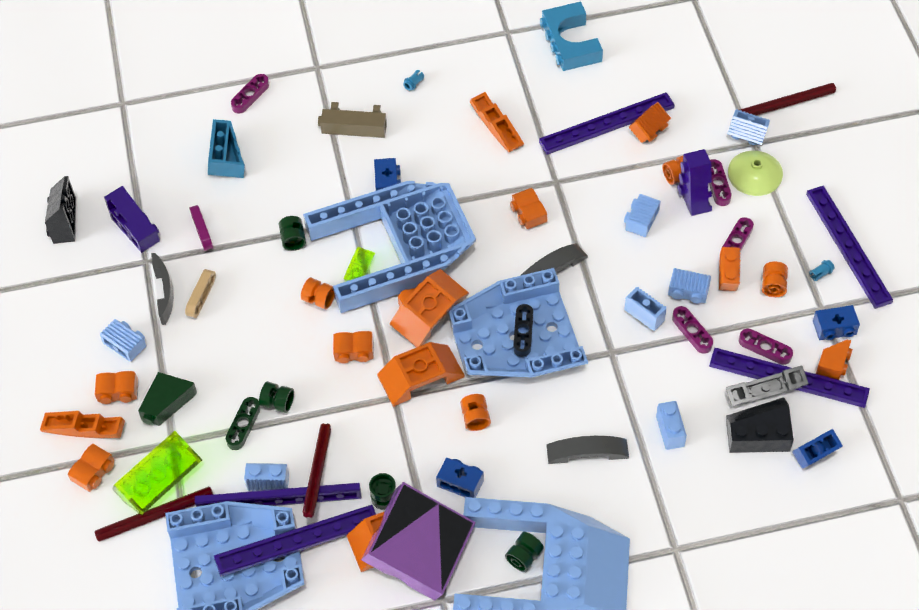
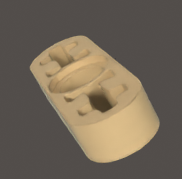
M203 270L186 305V316L198 317L215 282V271Z

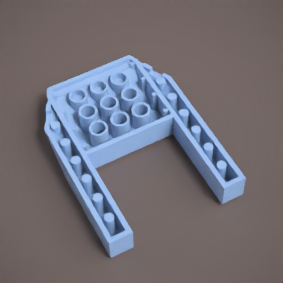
M405 181L303 214L305 228L311 241L381 219L401 264L334 285V296L341 313L398 295L405 289L417 287L430 274L439 269H446L476 242L473 231L449 183L436 184L434 182H426V184L415 183V181Z
M465 497L463 515L476 522L473 528L546 533L541 601L455 593L453 610H626L630 538L590 516L547 503Z

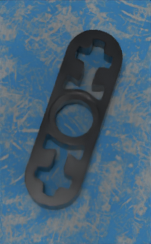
M521 304L516 309L513 350L520 357L527 356L531 352L533 308L528 304ZM523 312H527L526 320H522ZM526 327L529 331L527 333H520L518 329ZM521 340H525L524 349H520Z

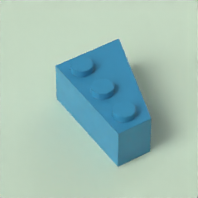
M213 119L208 157V175L244 178L245 164L242 161L240 148L238 147L231 121Z

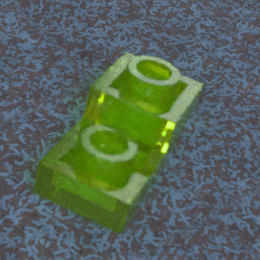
M357 247L343 279L349 281L365 276L370 269L375 252Z

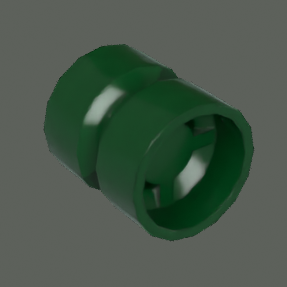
M298 216L282 218L278 225L283 248L288 251L303 248L306 244L302 219Z
M266 381L260 392L259 405L270 409L275 407V410L287 413L292 406L295 391L287 386L279 388L278 384Z
M379 473L373 476L369 482L371 502L377 509L386 510L396 489V482L391 475Z
M522 532L515 541L516 545L510 547L505 554V558L517 570L527 572L534 561L533 558L536 559L540 555L544 546L534 535Z

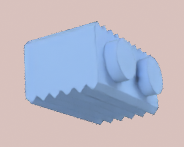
M736 109L727 134L736 140H746L751 145H762L770 120Z
M639 194L638 199L634 198L631 204L632 210L627 212L624 218L626 223L625 230L646 237L660 210L661 201L643 194Z
M674 268L668 295L678 300L682 298L691 300L696 304L706 303L711 276Z
M636 287L626 296L624 310L653 331L665 321L666 306L654 300V297L651 298V295H648L639 287Z
M114 319L108 324V327L100 332L103 344L123 356L129 362L146 347L145 336L138 330L136 332L131 330V327L125 321L120 322Z
M677 401L659 403L656 418L665 449L670 450L684 447L687 435Z
M246 463L244 480L247 490L287 489L289 485L287 464Z

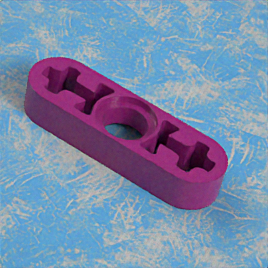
M255 75L231 99L233 112L237 114L244 113L269 88L267 75ZM249 91L255 92L251 96L246 95V93Z
M711 159V167H714V169L711 168L712 183H709L714 201L719 206H727L730 204L732 193L722 163L719 160ZM720 180L723 182V184L716 185L713 183V181Z
M199 206L189 207L204 251L212 249V241Z
M747 217L740 218L722 247L740 248L742 251L753 231V221ZM744 225L748 226L745 227L743 232H741V228L744 227ZM738 237L742 242L735 243L732 241V238Z
M684 306L676 307L672 315L674 324L699 353H709L712 350L713 338L688 308ZM693 326L696 327L698 331L696 333H690L687 330V328Z
M749 328L743 329L740 332L738 341L742 347L781 365L791 362L793 350L788 345ZM767 343L771 346V349L764 350L760 345ZM783 352L787 354L784 357L780 356Z

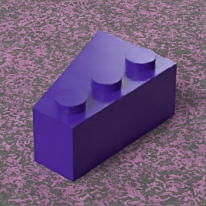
M705 149L683 154V162L680 163L681 173L679 174L680 183L677 185L678 193L680 196H683L691 216L711 212L712 205L708 201V198L712 197V192L708 191V183H712L711 161Z
M123 185L104 196L112 221L141 253L160 242L158 236L160 232L157 226L151 224L147 215L142 212Z

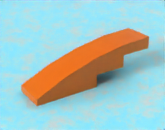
M486 92L470 99V103L478 116L508 153L524 145L507 115L502 114L497 104L492 103Z
M80 411L48 412L44 414L40 431L85 438H120L125 420L122 417L104 418L101 414L83 415Z

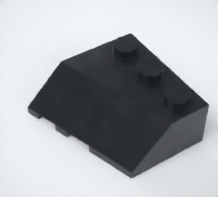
M64 176L50 189L49 197H47L48 205L45 225L47 236L51 237L53 244L75 242L76 196L69 176Z
M784 397L726 415L729 453L791 451L794 438L789 404Z

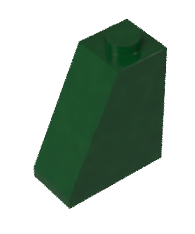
M158 372L138 410L141 420L148 425L160 426L196 396L197 390L194 382Z

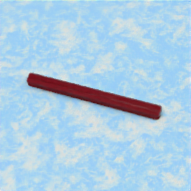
M834 83L825 84L739 109V111L760 115L835 93L836 86Z
M322 423L319 428L302 511L305 518H312L315 513L331 433V425L329 423Z
M208 486L94 531L96 539L99 542L162 518L166 516L165 513L195 505V496L214 495L213 491Z

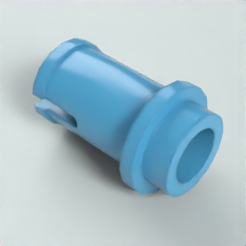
M416 70L409 78H405L403 83L405 89L409 91L414 90L416 85L424 79L423 72L418 75L420 70Z
M823 260L821 265L810 270L809 274L812 275L810 277L814 281H818L826 274H831L835 267L830 260Z

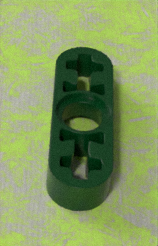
M247 397L243 400L227 432L226 443L231 450H239L244 446L260 413L259 401L255 397ZM241 420L249 422L245 427H239L238 423ZM237 432H239V434H238V439H239V441L236 440L234 443H232V440H231V439L235 440L236 437H237Z

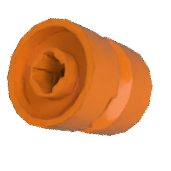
M683 155L677 157L676 161L672 159L662 165L664 176L670 185L680 182V163L683 162Z
M776 261L764 265L763 294L769 297H781L787 293V265Z
M312 277L306 280L301 291V300L310 304L315 302L316 306L325 310L331 306L335 297L332 285L327 283L321 284V281Z
M470 394L462 398L460 405L464 414L466 429L479 431L487 428L491 424L485 396L482 394Z

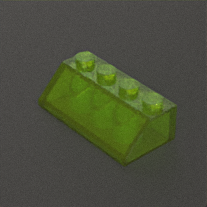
M174 431L113 485L112 490L126 505L142 516L202 461V458Z

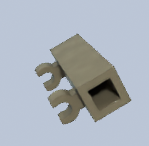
M331 102V109H322L321 116H318V126H321L322 134L385 138L387 118L386 113H381L380 111L381 105H373V112L340 110L338 108L339 102Z

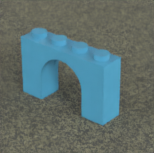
M581 1L542 10L540 25L545 29L546 39L550 40L552 53L555 52L557 65H560L563 71L602 62L603 49L598 38L582 42H570L560 36L565 30L586 25V11Z

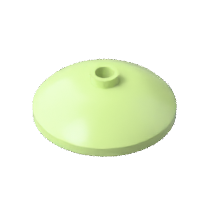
M754 150L745 151L736 155L731 160L728 167V178L731 184L740 192L752 196H762L772 193L780 186L783 170L778 160L770 154Z

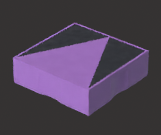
M402 482L395 489L383 514L381 525L373 534L361 560L387 575L402 580L412 589L435 601L443 595L476 522Z

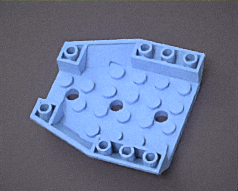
M554 268L500 280L451 308L449 317L454 340L463 369L468 375L532 378L588 364L583 346L579 347L562 301L559 292L560 283ZM521 304H528L533 308L531 352L527 356L520 357L514 353V341L510 339V336L514 335L517 307ZM523 312L522 320H526L527 312ZM549 326H554L557 328V330L554 332H550L547 330V328ZM520 327L518 331L520 333H527L529 329ZM521 340L520 349H524L525 340ZM475 344H480L483 346L479 350L472 348V346Z
M225 501L165 513L167 532L171 541L178 608L176 610H257L304 585L300 551L286 555L281 562L271 560L222 577L219 575L214 560V555L296 529L292 508ZM195 570L202 571L201 576L198 578H192L191 573Z

